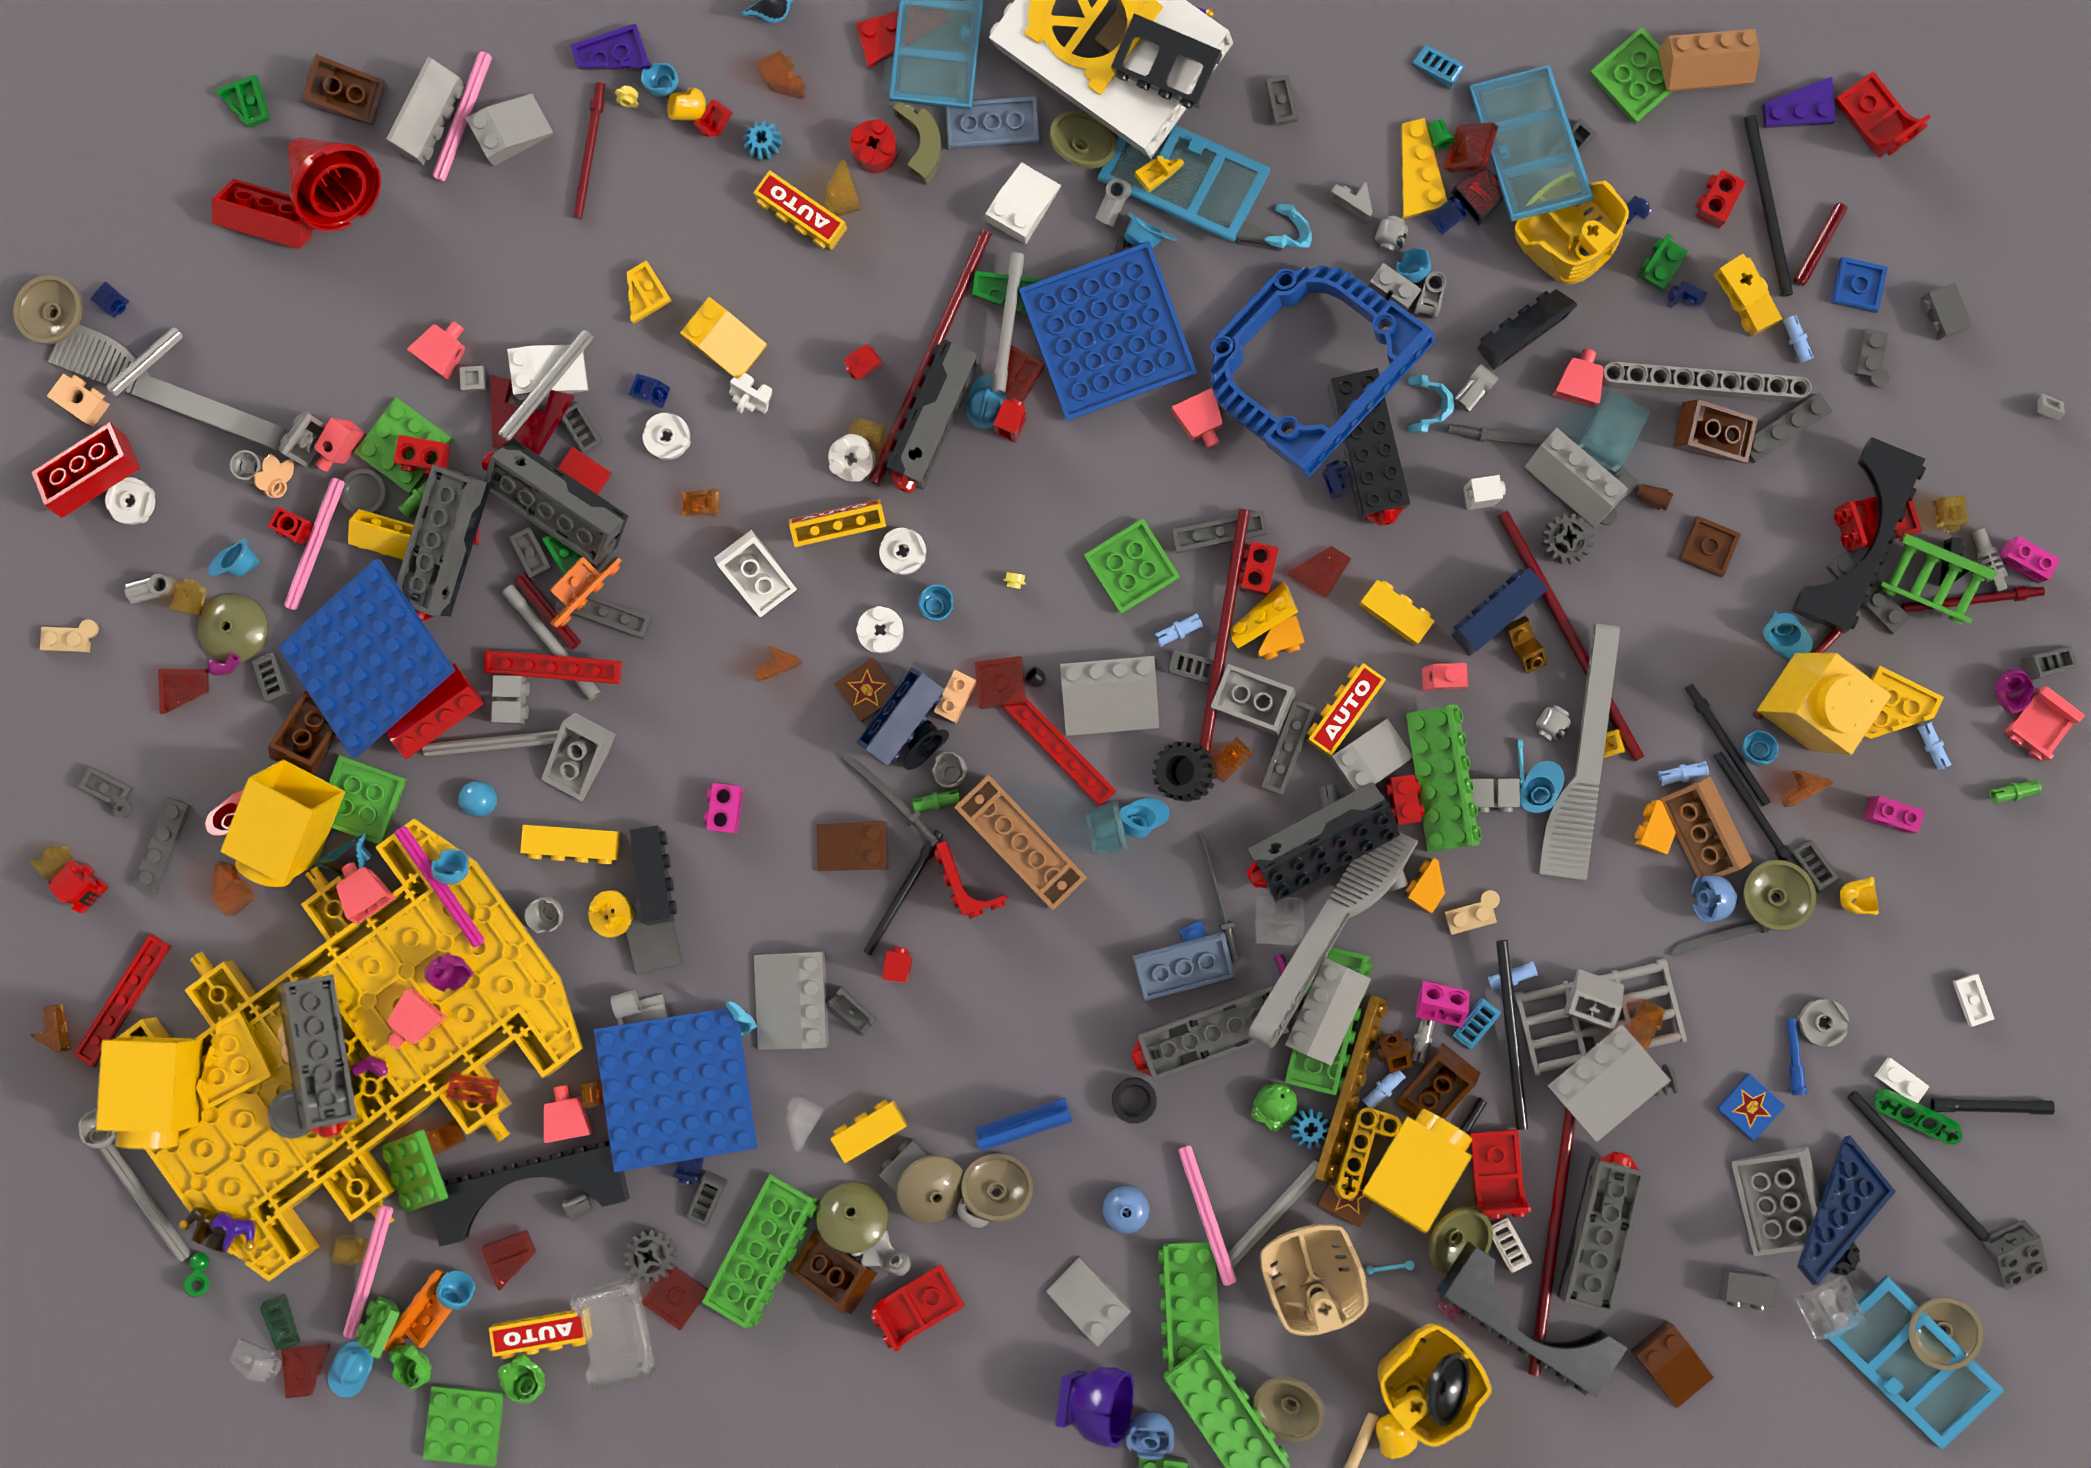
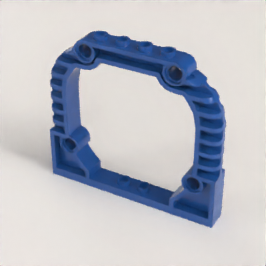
M1318 266L1308 269L1305 267L1295 272L1291 269H1281L1272 278L1265 281L1263 288L1256 295L1249 298L1247 305L1241 311L1234 314L1231 322L1225 328L1220 329L1212 341L1210 348L1214 357L1211 368L1213 393L1219 405L1229 415L1264 441L1270 450L1308 479L1436 342L1435 335L1432 329L1392 300L1388 302L1361 280L1340 268ZM1308 293H1327L1340 299L1370 321L1376 340L1381 344L1387 345V356L1390 365L1373 383L1371 382L1365 387L1363 394L1357 400H1353L1349 404L1347 411L1330 429L1324 424L1299 425L1298 420L1289 415L1283 416L1280 419L1275 417L1241 391L1233 378V373L1240 367L1244 359L1243 347L1282 306L1295 305L1303 300ZM1383 327H1390L1388 330L1381 331ZM1228 349L1227 352L1220 353L1222 350ZM1294 429L1293 432L1285 434L1286 430Z

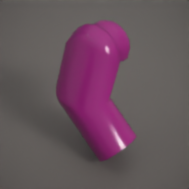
M234 653L230 654L224 663H220L218 659L215 661L212 659L207 663L208 672L214 676L231 674L241 659Z
M369 1056L351 1066L356 1076L366 1071L376 1073L377 1076L383 1077L389 1070L386 1062L375 1056Z

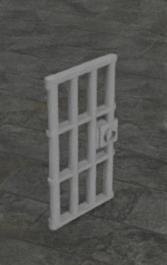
M1666 958L1656 960V963L1622 971H1617L1616 969L1612 970L1609 974L1600 975V977L1621 984V980L1662 971L1665 982L1664 986L1629 994L1623 993L1621 1008L1623 1020L1617 1021L1615 1029L1622 1024L1635 1038L1632 1027L1670 1018L1675 1020L1678 1032L1637 1041L1643 1049L1681 1041V1043L1687 1042ZM1563 981L1561 985L1523 993V991L1514 993V1000L1534 1076H1540L1542 1072L1572 1066L1587 1053L1583 1038L1592 1036L1595 1047L1614 1031L1598 1026L1580 1029L1578 1019L1571 1017L1574 1031L1535 1040L1531 1039L1528 1026L1570 1016L1563 1014L1565 1009L1563 1008L1526 1017L1522 1003L1565 994L1567 1002L1573 982ZM1668 995L1671 1009L1629 1017L1626 1004ZM1574 1040L1577 1041L1580 1054L1537 1063L1534 1049Z

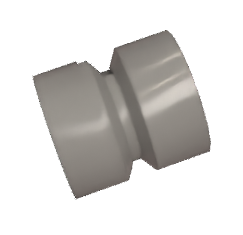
M239 451L231 458L230 470L236 478L256 486L254 476L257 472L262 471L264 458L252 451Z

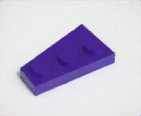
M636 23L570 45L579 70L651 68Z
M1832 77L1765 102L1762 105L1764 128L1834 124L1836 117Z

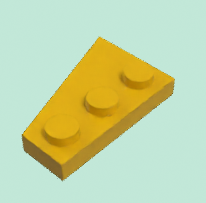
M1284 581L1231 627L1230 634L1237 648L1242 647L1298 612L1289 588Z

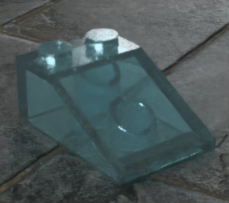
M1609 389L1577 445L1594 460L1616 472L1623 466L1634 447L1650 411Z
M1118 801L1089 809V815H1085L1088 829L1092 828L1094 838H1090L1093 852L1098 851V856L1127 850L1128 846Z

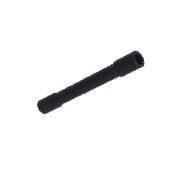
M1931 1098L1930 1108L1935 1112H2002L2053 1115L2055 1112V1105L2052 1100L2001 1101Z

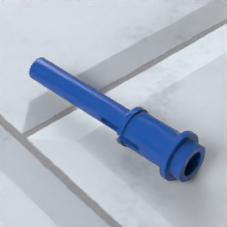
M1797 1018L1787 1019L1792 1066H1789L1791 1079L1789 1091H1792V1095H1807L1809 1087H1806L1805 1066H1801Z

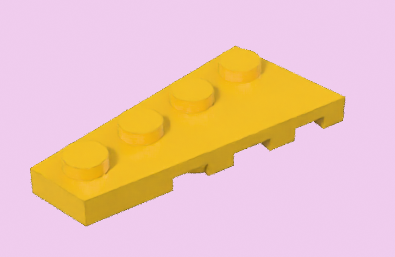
M1425 118L1402 123L1403 219L1447 208L1448 201Z

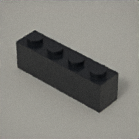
M658 825L630 830L642 923L648 926L675 921L674 914H677L676 901L672 900L671 891H674V883L672 877L668 875L671 861L669 854L665 853L664 845H668L666 831H662V828Z

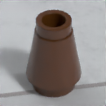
M1641 484L1636 497H1639L1659 511L1660 509L1666 511L1673 493L1668 492L1669 489Z

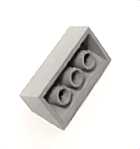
M427 58L386 138L400 155L423 166L426 160L431 158L436 140L442 137L443 127L447 119L449 120L452 117L457 99H460L464 93L465 84L459 76L432 58Z
M1558 428L1541 444L1524 467L1579 516L1583 517L1594 529L1628 493V488Z
M1325 958L1285 1045L1307 1056L1332 1065L1371 978L1329 958Z

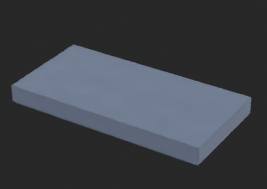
M1037 96L972 101V109L945 107L948 150L1040 144Z
M1224 932L1132 956L1144 1001L1235 978Z

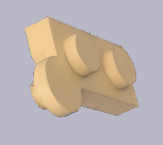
M87 619L80 623L79 628L41 627L40 650L90 653L91 642L89 638H93L98 634L99 626L95 621Z
M1487 890L1481 895V902L1445 911L1444 915L1450 935L1497 923L1493 909L1500 902L1498 893Z

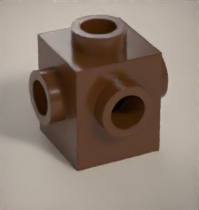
M1401 1031L1389 1033L1378 1038L1379 1048H1376L1380 1062L1385 1061L1390 1073L1412 1066L1410 1052H1413L1409 1039H1404Z

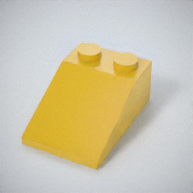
M710 297L707 298L680 332L684 340L736 379L747 372L767 346L763 340Z

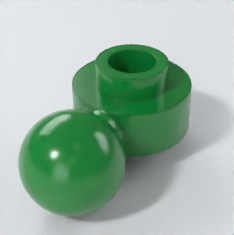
M202 1252L195 1253L190 1258L189 1265L193 1273L183 1283L184 1292L192 1298L204 1295L210 1285L208 1277L203 1274V1271L209 1265V1257ZM192 1282H198L200 1284V1288L198 1290H194L191 1287Z

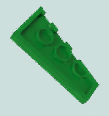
M975 271L973 296L1004 307L1009 275ZM1021 276L1019 289L1045 279ZM1018 291L1015 312L1028 316Z

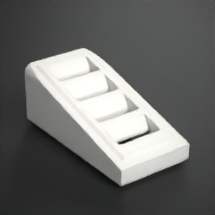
M1508 1217L1491 1225L1493 1231L1492 1240L1510 1273L1532 1263ZM1505 1227L1508 1228L1509 1231L1496 1236L1495 1233ZM1512 1236L1513 1240L1501 1245L1500 1241ZM1515 1245L1518 1249L1506 1254L1505 1250ZM1521 1254V1259L1513 1263L1510 1262L1512 1258Z

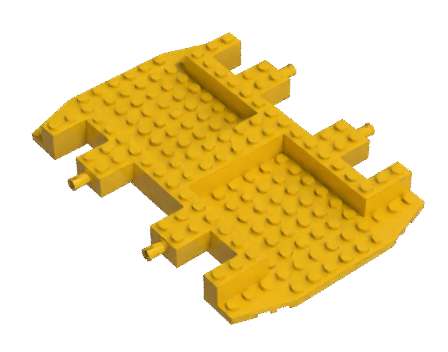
M412 819L404 825L409 829L431 862L433 860L437 861L440 853L444 850H460L417 819ZM393 833L375 848L403 885L392 893L396 899L361 923L356 924L346 918L336 889V885L346 877L338 876L329 883L319 870V867L311 869V873L307 872L305 876L317 892L301 905L327 942L258 993L255 992L234 961H223L214 968L203 951L196 954V958L192 957L189 960L202 977L186 988L185 991L211 1026L195 1038L203 1039L201 1077L209 1048L212 1046L216 1035L217 1024L243 1011L275 1076L209 1110H206L199 1096L198 1126L180 1130L178 1146L148 1148L145 1150L190 1213L194 1208L202 1207L210 1211H224L231 1215L233 1219H250L254 1221L255 1248L252 1251L245 1250L246 1237L244 1234H241L234 1238L227 1252L231 1255L234 1254L244 1261L246 1266L267 1281L273 1280L290 1266L302 1261L320 1247L293 1208L323 1185L350 1222L358 1219L366 1212H370L376 1220L378 1210L383 1205L384 1199L397 1189L370 1150L440 1098L467 1135L475 1132L482 1126H487L497 1140V1143L509 1136L511 1133L508 1132L498 1117L500 1116L499 1113L509 1107L512 1102L485 1065L517 1042L542 1078L552 1075L568 1063L572 1056L583 1049L560 975L478 862L468 856L469 872L467 877L457 884L448 885V887L484 937V943L478 947H472L395 833ZM444 954L460 956L470 966L474 975L463 987L453 991L447 988L445 992L435 989L424 977L426 967L435 957ZM334 974L357 1119L350 1120L341 1133L336 1136L322 1138L311 1131L302 1137L285 1138L273 1130L268 1119V1111L273 1099L280 1093L293 1089L290 1066L281 1056L283 1045L278 1039V1032L283 1022L277 985ZM414 988L448 1018L421 1042L411 1044L406 1040L397 1049L387 1041L395 1031L387 1024V1021L406 989ZM157 1017L141 1019L117 1037L171 1038ZM369 1056H375L384 1060L389 1070L383 1077H379L371 1071H366L356 1076L351 1066ZM392 1216L390 1219V1223H392L395 1220Z

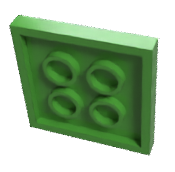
M1643 27L1589 73L1593 80L1634 125L1672 93L1666 90L1658 52L1660 46Z
M396 397L354 453L412 495V490L419 486L426 475L423 474L422 470L415 469L414 473L402 471L400 466L393 462L398 436L403 435L443 442L448 446L453 439ZM410 450L407 452L406 460H410L414 457V450ZM437 454L430 456L429 464H434L437 461Z
M1143 518L1084 554V558L1120 615L1180 579L1178 572Z
M339 755L329 783L345 791V794L331 828L356 837L365 833V840L380 844L387 836L407 779Z
M424 1129L381 1146L383 1158L391 1172V1181L396 1186L399 1203L405 1213L448 1198Z
M433 1385L431 1387L423 1459L494 1467L497 1462L505 1393Z

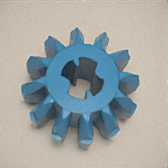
M763 120L761 126H759L754 121L753 125L755 128L747 127L746 131L748 134L743 135V140L746 142L744 148L749 151V155L752 158L757 155L758 160L762 161L764 155H766L768 160H771L772 156L770 153L778 154L779 150L777 147L782 146V141L779 139L781 133L776 130V126L773 123L768 126L767 121ZM761 138L764 140V138H766L767 141L765 143H763L762 141L761 143H759L758 140Z
M1313 1108L1308 1109V1116H1306L1303 1110H1300L1299 1113L1302 1118L1299 1119L1294 1116L1292 1119L1297 1122V1125L1292 1124L1289 1126L1291 1130H1297L1291 1137L1292 1139L1299 1138L1297 1145L1300 1147L1306 1141L1307 1149H1311L1312 1142L1319 1148L1321 1145L1318 1139L1321 1138L1323 1141H1326L1327 1137L1323 1135V1132L1328 1133L1329 1128L1323 1127V1125L1327 1124L1329 1120L1327 1118L1320 1120L1323 1114L1321 1111H1318L1314 1116ZM1309 1123H1312L1316 1129L1312 1130L1311 1134L1308 1135L1304 1127H1308Z

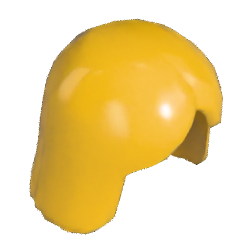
M690 88L685 93H672L667 104L669 119L683 121L700 119L706 108V100L702 91L697 88Z
M1873 876L1852 881L1842 886L1840 889V902L1847 912L1878 915V901Z
M1392 1413L1382 1416L1377 1421L1376 1435L1379 1440L1380 1452L1384 1457L1390 1459L1401 1458L1416 1448L1418 1440L1403 1428Z

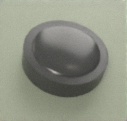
M357 469L350 472L343 479L345 484L340 499L348 511L355 514L358 509L377 514L386 505L389 490L386 481L378 473L369 469Z
M293 1089L284 1091L273 1099L269 1107L268 1119L271 1127L277 1134L285 1138H298L311 1132L309 1129L299 1128Z

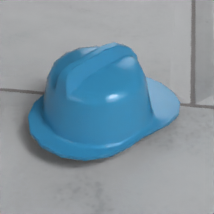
M1130 212L1128 213L1131 221L1124 234V238L1134 246L1150 241L1152 248H1154L1163 238L1174 241L1178 240L1172 234L1148 224Z
M986 374L978 377L970 389L966 415L972 425L980 429L994 427L993 424L1004 399L1007 397V388L1005 393L992 391L994 375Z
M244 538L216 555L208 567V574L215 577L226 572L241 577L259 565V559L248 546V540Z
M1775 611L1773 617L1763 629V636L1766 641L1782 657L1792 659L1795 653H1810L1813 640L1800 624L1798 618L1791 613Z
M1542 761L1531 768L1520 789V805L1523 809L1531 813H1541L1555 805L1565 780L1562 768L1552 761Z
M1143 798L1124 806L1119 812L1124 830L1123 835L1135 838L1147 837L1154 828L1164 824L1169 819V808L1165 803L1155 798Z
M357 1341L348 1342L343 1345L337 1352L327 1377L328 1385L337 1396L348 1398L358 1394L372 1369L374 1358L370 1356L368 1349L360 1347Z

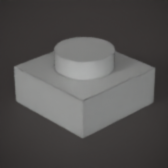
M484 366L459 367L462 392L486 390Z
M2043 393L2037 400L2038 412L2043 417L2060 421L2064 416V402Z

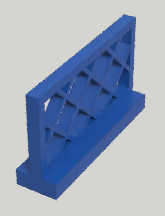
M1063 1098L976 1127L975 1130L978 1136L976 1143L978 1148L981 1147L982 1151L1072 1122L1066 1099Z

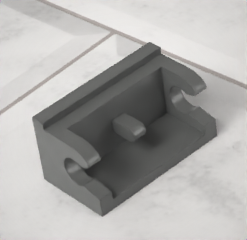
M843 987L827 1003V1006L861 1036L878 1019Z

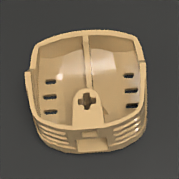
M1315 1224L1297 1228L1277 1236L1276 1239L1262 1249L1259 1255L1261 1271L1275 1311L1284 1327L1290 1333L1308 1336L1333 1331L1354 1322L1367 1309L1368 1295L1364 1271L1348 1234L1340 1225ZM1333 1243L1340 1244L1339 1246H1332ZM1336 1255H1346L1345 1258H1335ZM1340 1267H1349V1270H1338V1269H1339ZM1277 1273H1281L1275 1279H1272V1277L1275 1276ZM1282 1285H1285L1282 1289L1276 1292L1277 1288H1279ZM1315 1287L1323 1290V1292H1317L1312 1297L1310 1296L1311 1290Z

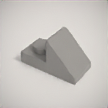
M1366 182L1356 196L1353 195L1351 189L1344 185L1339 186L1336 184L1332 189L1329 199L1368 223L1373 212Z

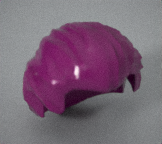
M2012 669L2002 674L1995 684L1996 699L2005 711H2008L2010 714L2018 713L2027 708L2032 702L2031 695L2035 691L2034 684L2024 670Z
M451 954L435 957L428 964L424 973L426 981L442 992H445L447 988L454 991L463 987L474 975V972L464 959Z

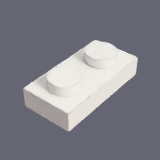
M1972 974L1952 981L1968 1026L1973 1027L1994 1020L1978 974Z
M1888 1057L1874 1075L1875 1078L1891 1090L1916 1103L1921 1100L1929 1088L1927 1084Z

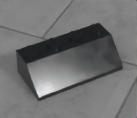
M1557 289L1551 293L1545 291L1536 298V304L1531 307L1527 304L1517 312L1519 316L1514 320L1509 317L1499 325L1500 330L1493 334L1490 331L1480 339L1482 343L1477 349L1491 368L1495 370L1567 318L1577 307V303Z

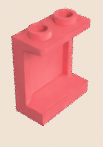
M2045 686L2036 689L2031 696L2032 702L2030 705L2017 714L2004 732L2010 737L2009 740L2013 744L2024 747L2029 751V756L2037 761L2051 760L2054 756L2051 753L2074 723H2079L2085 716V714Z

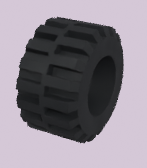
M1177 741L1173 742V745H1166L1164 747L1165 751H1159L1157 755L1160 758L1159 760L1154 759L1153 764L1156 765V769H1152V774L1156 775L1157 778L1153 779L1154 783L1160 785L1157 789L1165 793L1164 796L1178 801H1197L1201 799L1200 796H1206L1209 793L1207 791L1208 788L1212 789L1215 785L1211 782L1212 779L1217 778V774H1213V770L1217 769V766L1212 763L1214 758L1212 755L1207 754L1209 751L1206 748L1190 742ZM1188 758L1194 766V775L1189 783L1182 786L1176 778V767L1181 760Z

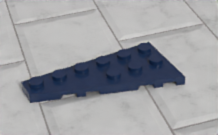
M1850 1135L1843 1138L1797 1264L1799 1270L1812 1285H1817L1822 1281L1896 1192Z

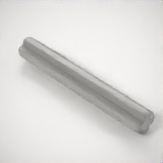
M175 327L171 328L106 386L108 391L112 395L118 396L182 339L181 332Z

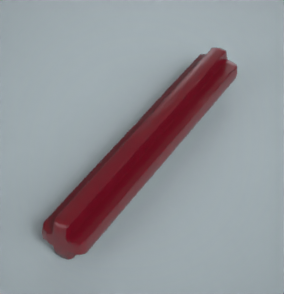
M1840 202L1834 205L1794 278L1796 284L1800 286L1807 284L1848 209L1846 205Z
M525 573L517 576L514 581L515 584L570 650L577 648L581 641L567 624L563 627L559 625L557 628L550 624L558 613Z

